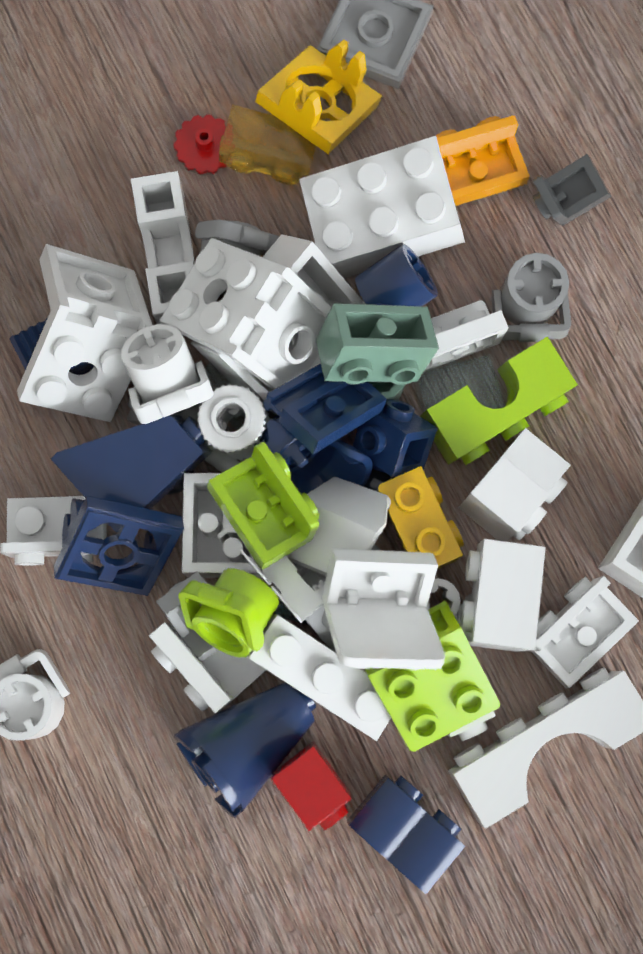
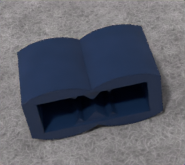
M384 775L348 818L347 823L407 879L427 894L465 848V845L456 837L462 829L440 809L432 816L420 806L418 802L424 795L403 776L400 775L393 782L387 775Z

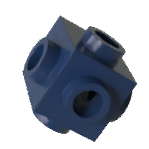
M388 400L381 413L357 427L358 430L353 447L371 459L373 469L387 473L391 477L400 476L420 466L424 470L438 428L415 414V409L410 404L399 400Z

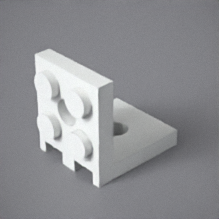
M211 238L204 250L198 255L193 268L183 284L171 298L168 308L159 321L178 328L182 335L233 359L274 390L321 363L316 338L332 307L287 266ZM225 290H227V291H226V294H225V296L222 298V300L219 301V302H216L217 299H218V297H219ZM298 332V342L294 349L289 352V343L294 334Z
M46 244L39 261L51 312L17 389L19 401L111 422L131 381L121 360V349L126 340L134 333L145 327L152 326L135 271ZM80 362H89L94 365L90 372L83 375L69 372L72 366Z

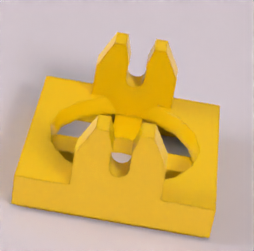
M343 39L327 52V56L312 45L308 46L258 90L255 102L322 151L329 154L378 107L382 95L362 82L367 70L365 54L359 51L352 57L349 63L346 62L348 42ZM314 73L323 77L328 83L323 87L308 86L297 77ZM341 91L352 100L350 114L336 106L335 97ZM320 97L328 102L330 106L328 109L322 110Z

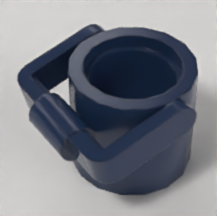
M405 244L400 245L355 278L358 291L366 305L424 306L438 296L436 285L428 270L414 251Z

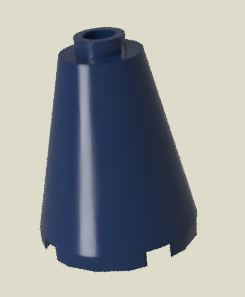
M284 682L181 729L174 735V738L178 741L177 746L198 779L205 787L208 785L214 793L220 791L221 794L215 800L228 815L236 818L246 809L315 722L311 711L316 708L313 699Z

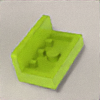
M265 442L254 446L250 458L208 480L207 489L261 570L312 541L320 525L318 521L319 513L314 502L307 494H300L290 480L291 473L286 461L279 453H272Z

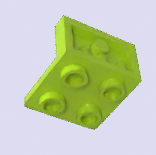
M446 600L428 609L445 652V659L441 668L418 670L407 668H365L376 692L406 745L412 752L500 707V702Z

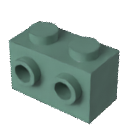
M334 303L316 338L324 380L345 381L348 384L392 382L393 384L404 385L417 382L439 349L428 307Z

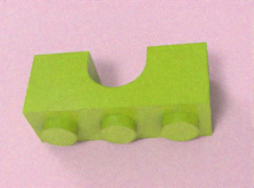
M548 336L507 360L497 369L506 384L508 393L507 401L503 408L492 409L482 405L475 398L468 385L420 415V417L438 428L434 442L448 465L459 458L463 460L465 465L471 463L490 451L485 442L501 433L506 441L530 426L525 417L540 409L545 417L569 402L564 393L573 389L578 384Z

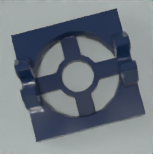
M87 495L85 500L73 498L70 514L66 513L64 516L62 549L54 564V579L148 596L184 530L183 518L178 515ZM111 522L122 525L118 534L108 536L105 539L86 536L89 531L104 523ZM139 529L149 530L145 533L144 548L138 547L135 540ZM114 545H126L133 550L129 556L121 559H113L105 554V551ZM81 552L98 555L102 566L98 567L89 563L81 555Z

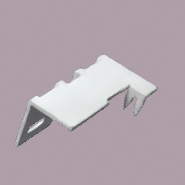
M240 550L268 585L274 583L281 591V594H279L273 586L271 587L300 623L323 604L322 595L325 582L320 579L319 585H313L312 589L297 573L298 569L287 556L261 570L252 555L248 557L243 550Z

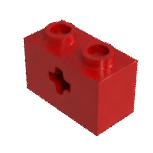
M314 741L277 768L272 775L271 780L309 832L317 825H320L325 831L335 825L349 812L346 808V803L352 799L349 789Z

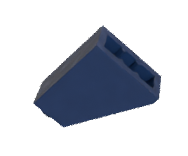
M169 415L147 424H141L59 451L51 460L84 497L87 495L151 509L184 479V473L192 472L213 451L205 443L204 435L201 434V429L198 428L199 423L195 419L188 416L184 420L181 416ZM108 523L116 533L119 532L122 526L116 523Z

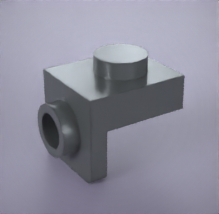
M588 154L547 179L542 175L533 179L539 191L533 195L539 211L546 220L553 217L554 220L563 226L612 197Z

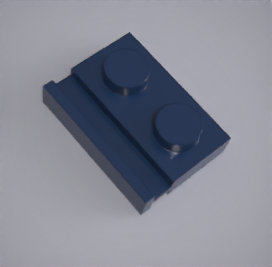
M320 363L267 393L263 407L268 412L273 409L280 416L278 422L312 454H315L381 413L387 398L369 382L348 384L345 381H325Z

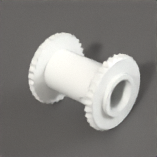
M231 384L227 386L222 385L220 388L216 387L215 391H213L214 395L202 402V405L199 407L200 411L197 413L199 416L197 419L199 422L198 428L201 429L204 440L208 441V445H213L214 449L218 448L220 452L224 451L235 460L239 459L242 461L248 459L252 455L254 445L259 443L263 432L267 428V421L271 420L269 413L263 408L260 397L256 396L255 392H251L249 388H244V386H238L237 384L233 386ZM233 417H246L244 425L239 430L228 432L229 426L227 424Z

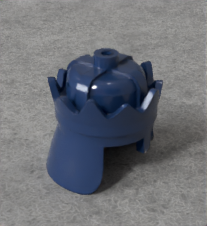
M279 415L267 421V428L263 432L259 443L265 442L272 453L277 452L284 458L290 469V480L300 494L310 493L333 477L363 487L369 480L373 467L371 459L348 443L338 439L317 453L312 454L278 422Z

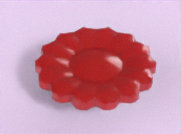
M210 114L204 117L195 115L191 121L185 120L182 123V129L175 132L176 141L173 147L177 152V160L184 163L187 170H195L200 175L206 172L215 174L220 168H226L228 160L235 156L236 139L232 137V128L225 126L223 119H215Z

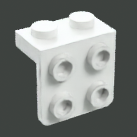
M332 548L322 602L337 657L342 665L361 669L407 668L412 670L439 669L443 666L445 652L427 609L438 567L433 553Z
M165 622L149 635L157 645L151 650L153 656L170 674L176 668L190 683L183 690L202 712L208 707L214 713L220 712L266 671L265 668L248 657L231 656L220 650L214 652L204 661H199L172 625Z

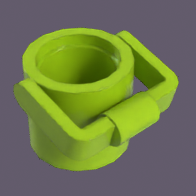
M235 568L224 569L214 586L191 580L178 594L187 628L195 630L202 639L216 649L240 658L247 657L251 650L257 652L261 649L264 643L263 630L279 605L278 596L264 581L253 574Z

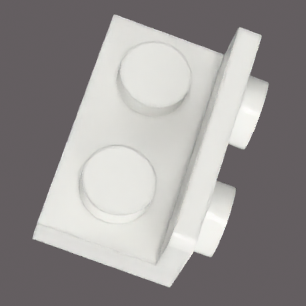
M480 300L431 318L439 349L425 371L500 344L509 328L502 311L489 314L485 302Z
M85 497L7 498V543H0V553L14 558L15 565L23 566L44 565V557L59 556L62 549L64 516L66 513L70 514L73 498L85 500ZM106 523L92 529L86 536L105 539ZM81 552V555L89 563H93L94 554Z

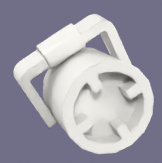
M166 324L148 326L134 333L124 343L121 349V360L134 385L128 391L132 408L141 424H147L204 402L214 395L202 361L194 363L185 339L178 328Z
M37 649L22 658L17 654L0 664V736L6 739L29 740L48 735L59 725L64 715V697L70 694V690L46 651ZM40 661L50 679L42 675L23 673L27 671V667Z

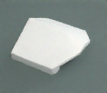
M337 477L331 478L307 494L314 502L319 513L318 521L320 525L312 541L288 554L287 558L295 564L327 576L332 548L372 549L386 526L387 512L391 506L390 498L388 495Z

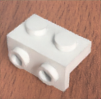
M605 576L593 579L591 582L586 577L582 578L564 595L569 603L559 613L555 615L549 610L538 619L535 650H531V652L565 688H570L639 622L607 588L611 583Z

